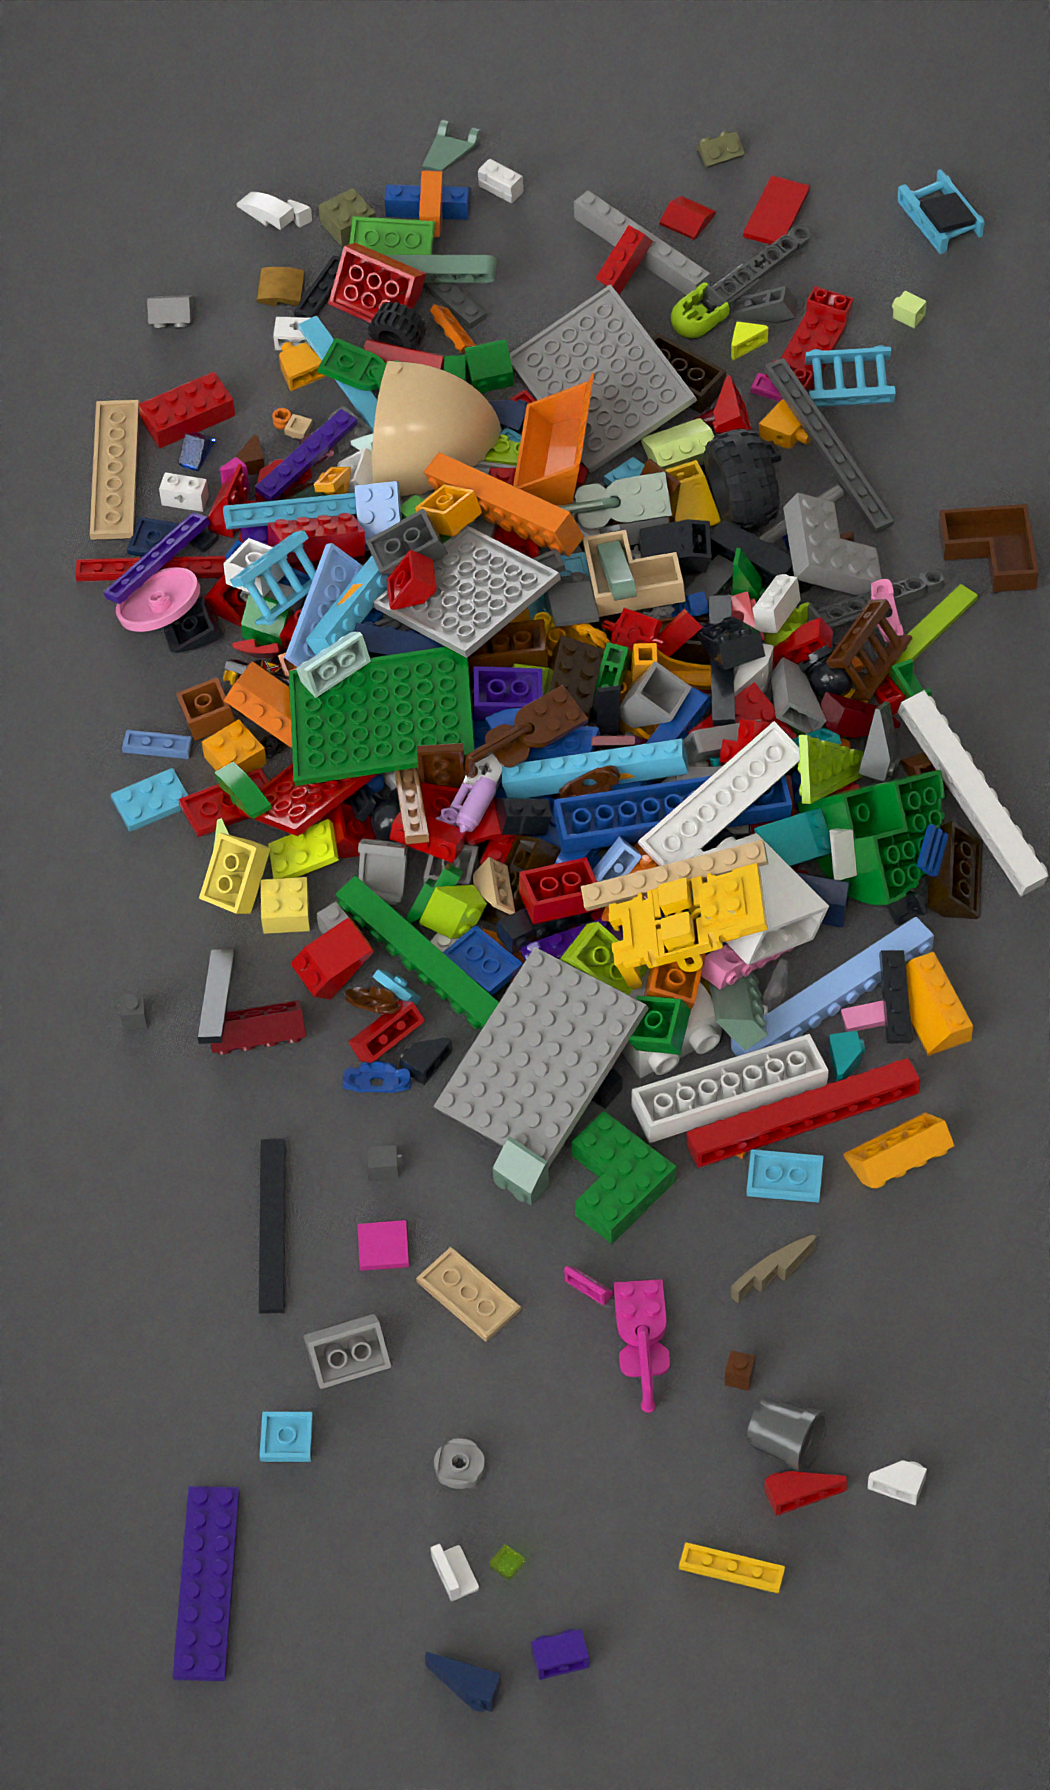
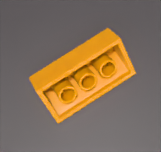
M931 952L910 960L905 965L910 1022L927 1055L929 1056L971 1041L973 1024L935 953Z
M924 1112L843 1153L862 1184L871 1188H879L884 1186L887 1180L893 1177H901L907 1173V1170L913 1167L925 1165L928 1159L934 1156L945 1155L948 1149L955 1145L945 1120Z

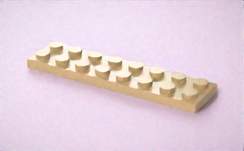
M139 400L96 401L90 516L91 540L131 538L134 534Z

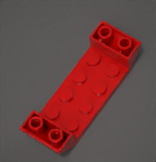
M817 286L813 288L808 297L806 313L780 358L786 360L805 390L814 388L812 364L805 365L806 352L814 349L822 351L835 349L845 331L854 298ZM821 364L822 371L825 368L826 364Z

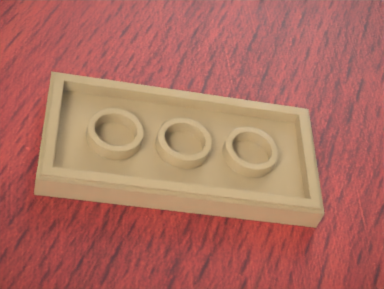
M452 1247L416 1278L419 1285L485 1342L492 1338L521 1311L520 1305Z

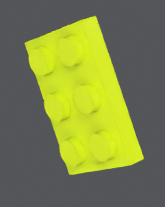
M329 819L312 825L305 833L299 836L290 834L268 843L269 848H271L269 853L273 879L297 878L339 861L333 823Z

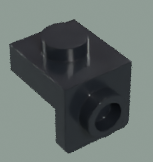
M908 891L905 897L887 905L896 925H900L918 914L924 916L928 913L925 907L926 901L921 894Z

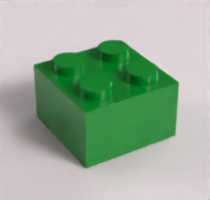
M637 995L636 1000L646 1004L649 1009L628 1042L636 1051L680 1055L691 1013L689 1007L681 999Z

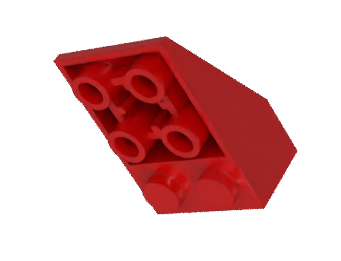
M242 464L237 465L221 486L207 517L210 523L208 529L217 535L234 538L236 531L240 530V528L226 529L223 507L247 504L248 489L245 488L246 475L243 474Z

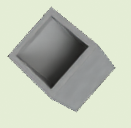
M654 661L633 683L620 704L619 719L632 728L671 722L692 687Z

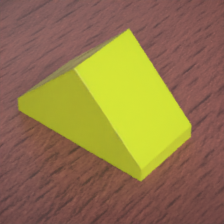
M736 322L731 344V358L736 360L767 343L768 327L760 324Z

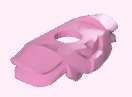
M888 579L877 580L871 583V600H888L891 605L892 615L886 619L897 636L903 635V628L899 622L894 601L892 583ZM878 623L877 627L884 641L890 643L889 638Z

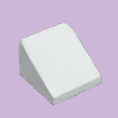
M288 200L287 204L291 205L294 209L295 219L293 221L299 228L312 221L311 208L309 206Z

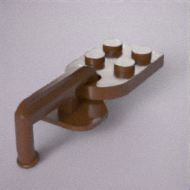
M561 685L522 707L515 716L514 726L501 724L488 731L485 736L486 744L467 754L465 775L469 778L475 777L478 774V769L475 766L476 763L491 754L495 756L502 766L507 768L515 767L527 760L530 747L540 748L548 746L587 724L588 718L566 688Z

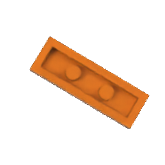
M436 304L432 306L430 312L435 317L434 321L442 326L445 330L444 334L454 342V347L460 353L464 354L467 347L476 346L448 308Z

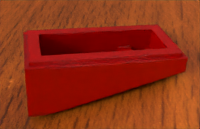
M887 674L881 682H885V684L880 685L876 689L874 697L879 705L885 701L889 702L892 715L898 713L901 702L906 700V696Z

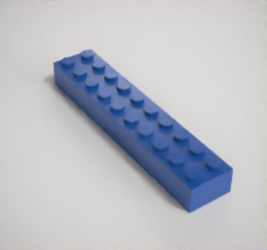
M785 775L725 828L782 820L790 817L792 802ZM711 776L555 799L554 817L562 853L612 846L618 837H621L628 843L638 842Z

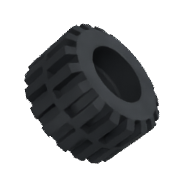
M387 302V304L381 305L368 327V334L372 338L371 340L416 350L426 334V326H424L425 322L421 319V316L415 313L413 309L394 302V304Z

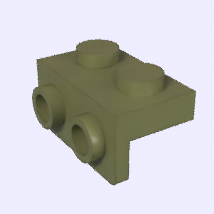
M725 131L718 134L719 137L711 139V137H706L700 140L696 151H700L706 168L745 155L737 131L732 133Z

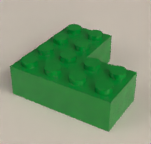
M605 1111L572 1141V1157L599 1177L575 1201V1215L610 1244H613L676 1182V1166Z

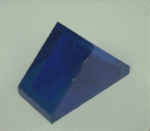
M197 432L185 434L179 466L199 472L214 446L216 438Z

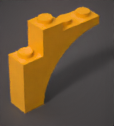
M656 643L633 645L631 659L632 685L656 661L697 690H711V665L692 664L672 659L661 653Z

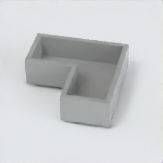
M797 493L783 507L794 577H798V580L859 596L870 592L871 583L882 579L877 548L840 538L834 502Z

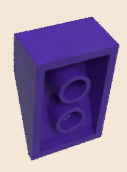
M474 667L472 678L473 720H486V717L502 710L522 708L543 696L542 668Z

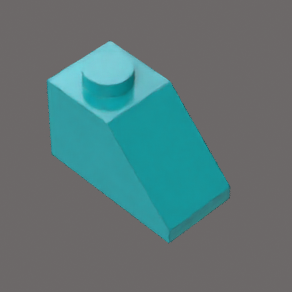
M857 1031L829 1035L828 1048L836 1082L851 1076L861 1063V1054L865 1053V1045L863 1039L859 1040Z

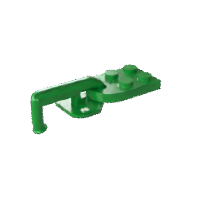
M335 337L318 367V373L359 390L370 391L377 388L380 390L387 363L376 354Z

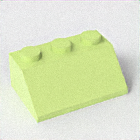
M701 418L645 436L641 439L648 459H652L666 470L695 460L698 463L705 461V446L709 441L713 440L714 434L712 429Z

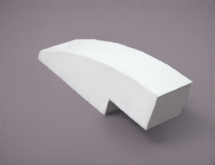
M250 192L237 203V207L267 226L270 223L279 230L295 219L294 209L291 205L268 194Z

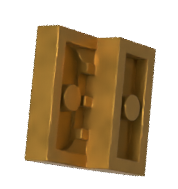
M289 267L261 268L256 302L274 307L277 306L278 302L298 306L301 299L305 270Z

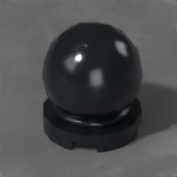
M837 642L832 644V648L825 645L808 655L810 659L808 662L804 663L802 661L799 664L803 673H811L810 682L812 688L823 698L826 692L845 696L854 685V682L844 668H830L826 663L837 647Z
M397 787L391 791V799L379 803L371 815L372 831L381 841L396 842L390 839L393 820L400 812Z

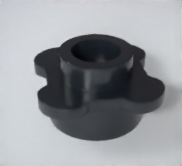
M269 735L262 738L260 743L265 748L266 759H270L276 753L283 751V745L278 743V739L275 736Z

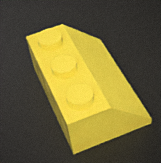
M219 833L199 899L236 914H251L271 848L251 840Z

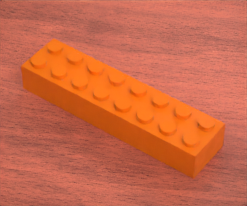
M440 452L424 470L428 484L435 491L444 484L474 490L482 511L479 516L483 517L490 524L496 523L508 532H516L525 540L527 538L533 540L540 547L546 546L551 551L557 549L559 555L563 554L570 557L584 538L569 511Z

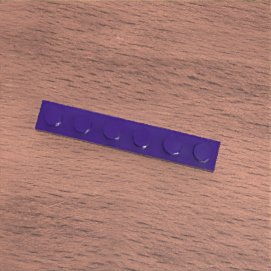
M340 409L255 486V492L268 501H274L358 425L357 418Z
M192 512L103 592L106 599L118 604L126 601L134 591L140 588L152 575L156 574L163 565L170 561L173 556L186 547L192 539L210 524L208 518Z

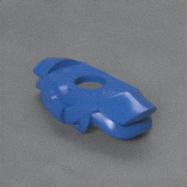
M380 1061L364 1062L360 1065V1068L345 1069L342 1082L344 1089L356 1092L396 1093L409 1090L412 1085L409 1070L405 1068L395 1069L394 1064ZM376 1078L382 1079L384 1081V1083L378 1087L372 1086L370 1084L371 1080Z

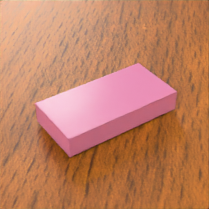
M883 1001L841 1009L846 1032L885 1025Z

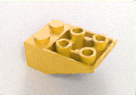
M697 460L665 470L681 482L675 522L687 519L710 521V527L721 523L706 477Z

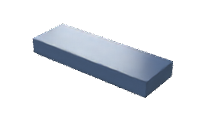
M126 730L122 750L124 753L189 759L193 737Z

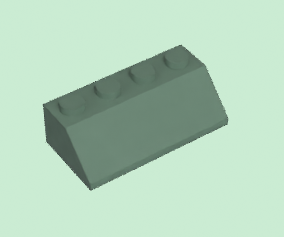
M752 972L748 976H743L736 980L733 985H727L720 990L709 982L716 1022L745 1051L768 1035L766 1029L767 1021L763 1014L765 1009L760 999L762 995L758 990L759 981Z

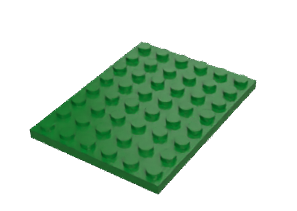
M440 647L370 658L371 662L316 698L300 681L297 669L290 670L289 687L295 785L299 786L418 768L417 746L463 743L465 761L467 754L475 750L468 657L466 658L448 647Z

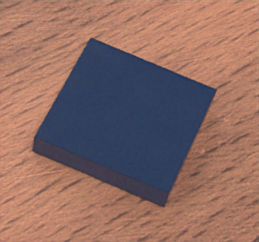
M139 516L134 534L127 548V554L143 557L180 523Z

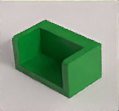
M912 659L891 666V679L906 696V700L922 691H925L928 696L932 697L930 688L923 690L913 674L914 663Z

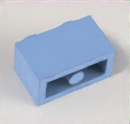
M618 837L593 869L594 876L597 882L627 875L642 856L636 848L621 837Z

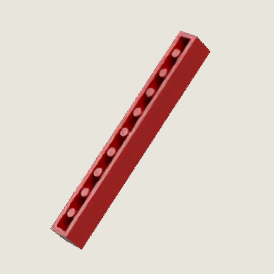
M908 1058L894 1061L891 1064L873 1068L868 1072L852 1075L847 1079L828 1083L823 1087L807 1090L802 1094L790 1098L787 1097L769 1105H762L757 1109L742 1112L736 1116L718 1120L703 1127L694 1128L687 1132V1148L697 1167L700 1168L750 1151L751 1149H756L919 1094L920 1078Z

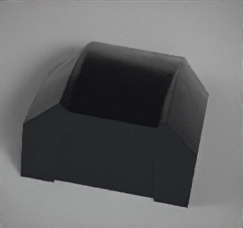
M203 596L198 598L195 604L183 616L164 626V634L170 651L174 653L205 646L224 636L215 611Z

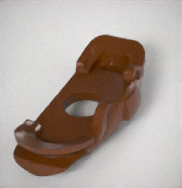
M612 765L589 771L569 781L559 789L561 793L560 799L612 791V786L619 783L620 773ZM593 779L596 783L589 786L585 785L583 781Z
M372 986L370 991L363 987H355L345 991L347 996L345 1000L352 1006L374 1013L394 1014L401 1007L397 1005L399 999H395L394 993L385 988Z

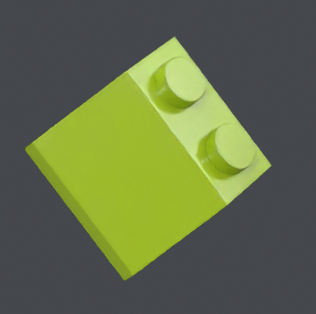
M474 885L436 887L419 922L421 925L445 937L459 939L477 924L487 903Z

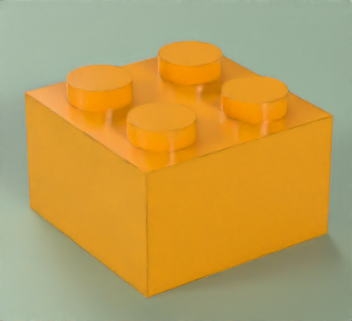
M445 484L415 507L416 512L424 508L433 521L438 533L448 536L459 534L460 530L472 523L482 513L474 490Z
M239 719L202 741L204 758L216 771L232 762L237 764L245 773L259 769L267 764L265 748Z

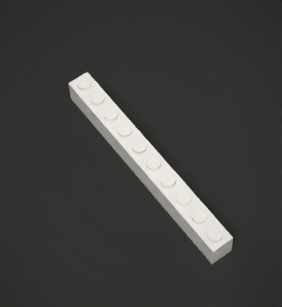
M922 691L901 702L898 710L899 715L935 769H941L943 781L1019 895L1022 897L1044 885L1048 878L1047 868L1038 861L1033 847L1026 843L1021 829L1014 825L1008 810L1002 807L998 801L994 789L989 788L985 782L984 774L981 770H977L973 764L972 756L963 749L958 735L951 731L946 717L937 710L934 699L928 696L925 691Z

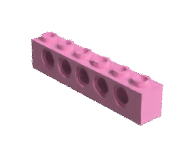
M725 944L722 949L715 950L705 956L701 975L720 990L727 985H733L739 978L748 976L753 970L762 968L767 962L772 959L776 960L781 954L793 950L794 947L747 965L728 944Z

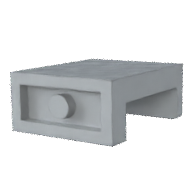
M362 839L358 846V852L360 853L358 878L387 904H398V902L403 900L405 893L408 846L398 842Z

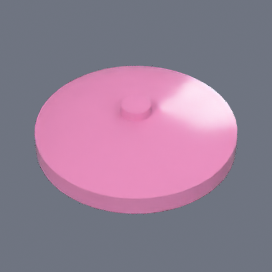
M174 567L159 570L144 582L140 588L134 591L126 601L121 604L117 603L116 615L122 626L131 631L144 632L164 627L179 619L190 610L199 597L200 584L195 574L188 569Z

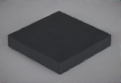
M956 192L920 201L919 207L939 233L967 227L976 223L975 216Z

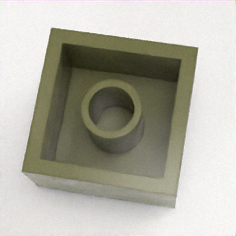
M354 188L318 205L320 223L341 247L350 243L353 216L376 218L373 209Z

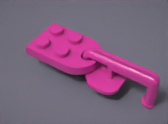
M663 1279L613 1282L617 1331L622 1340L628 1343L619 1353L620 1369L626 1376L641 1377L643 1397L641 1409L646 1413H650L656 1407L652 1376L665 1374L670 1368L669 1350L658 1342L665 1335L667 1328Z

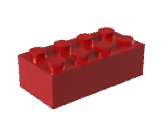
M215 371L138 404L141 422L159 449L236 416L234 400Z
M341 513L339 516L320 515L317 518L310 519L299 517L296 520L289 521L278 519L275 522L268 523V546L275 547L294 532L305 531L309 538L302 543V548L310 561L320 560L326 544L333 543L350 557L365 556V530L353 514ZM291 551L287 554L286 560L288 563L300 562L295 552Z

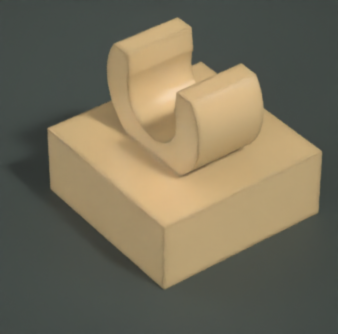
M292 414L284 429L285 435L305 441L313 426V420Z

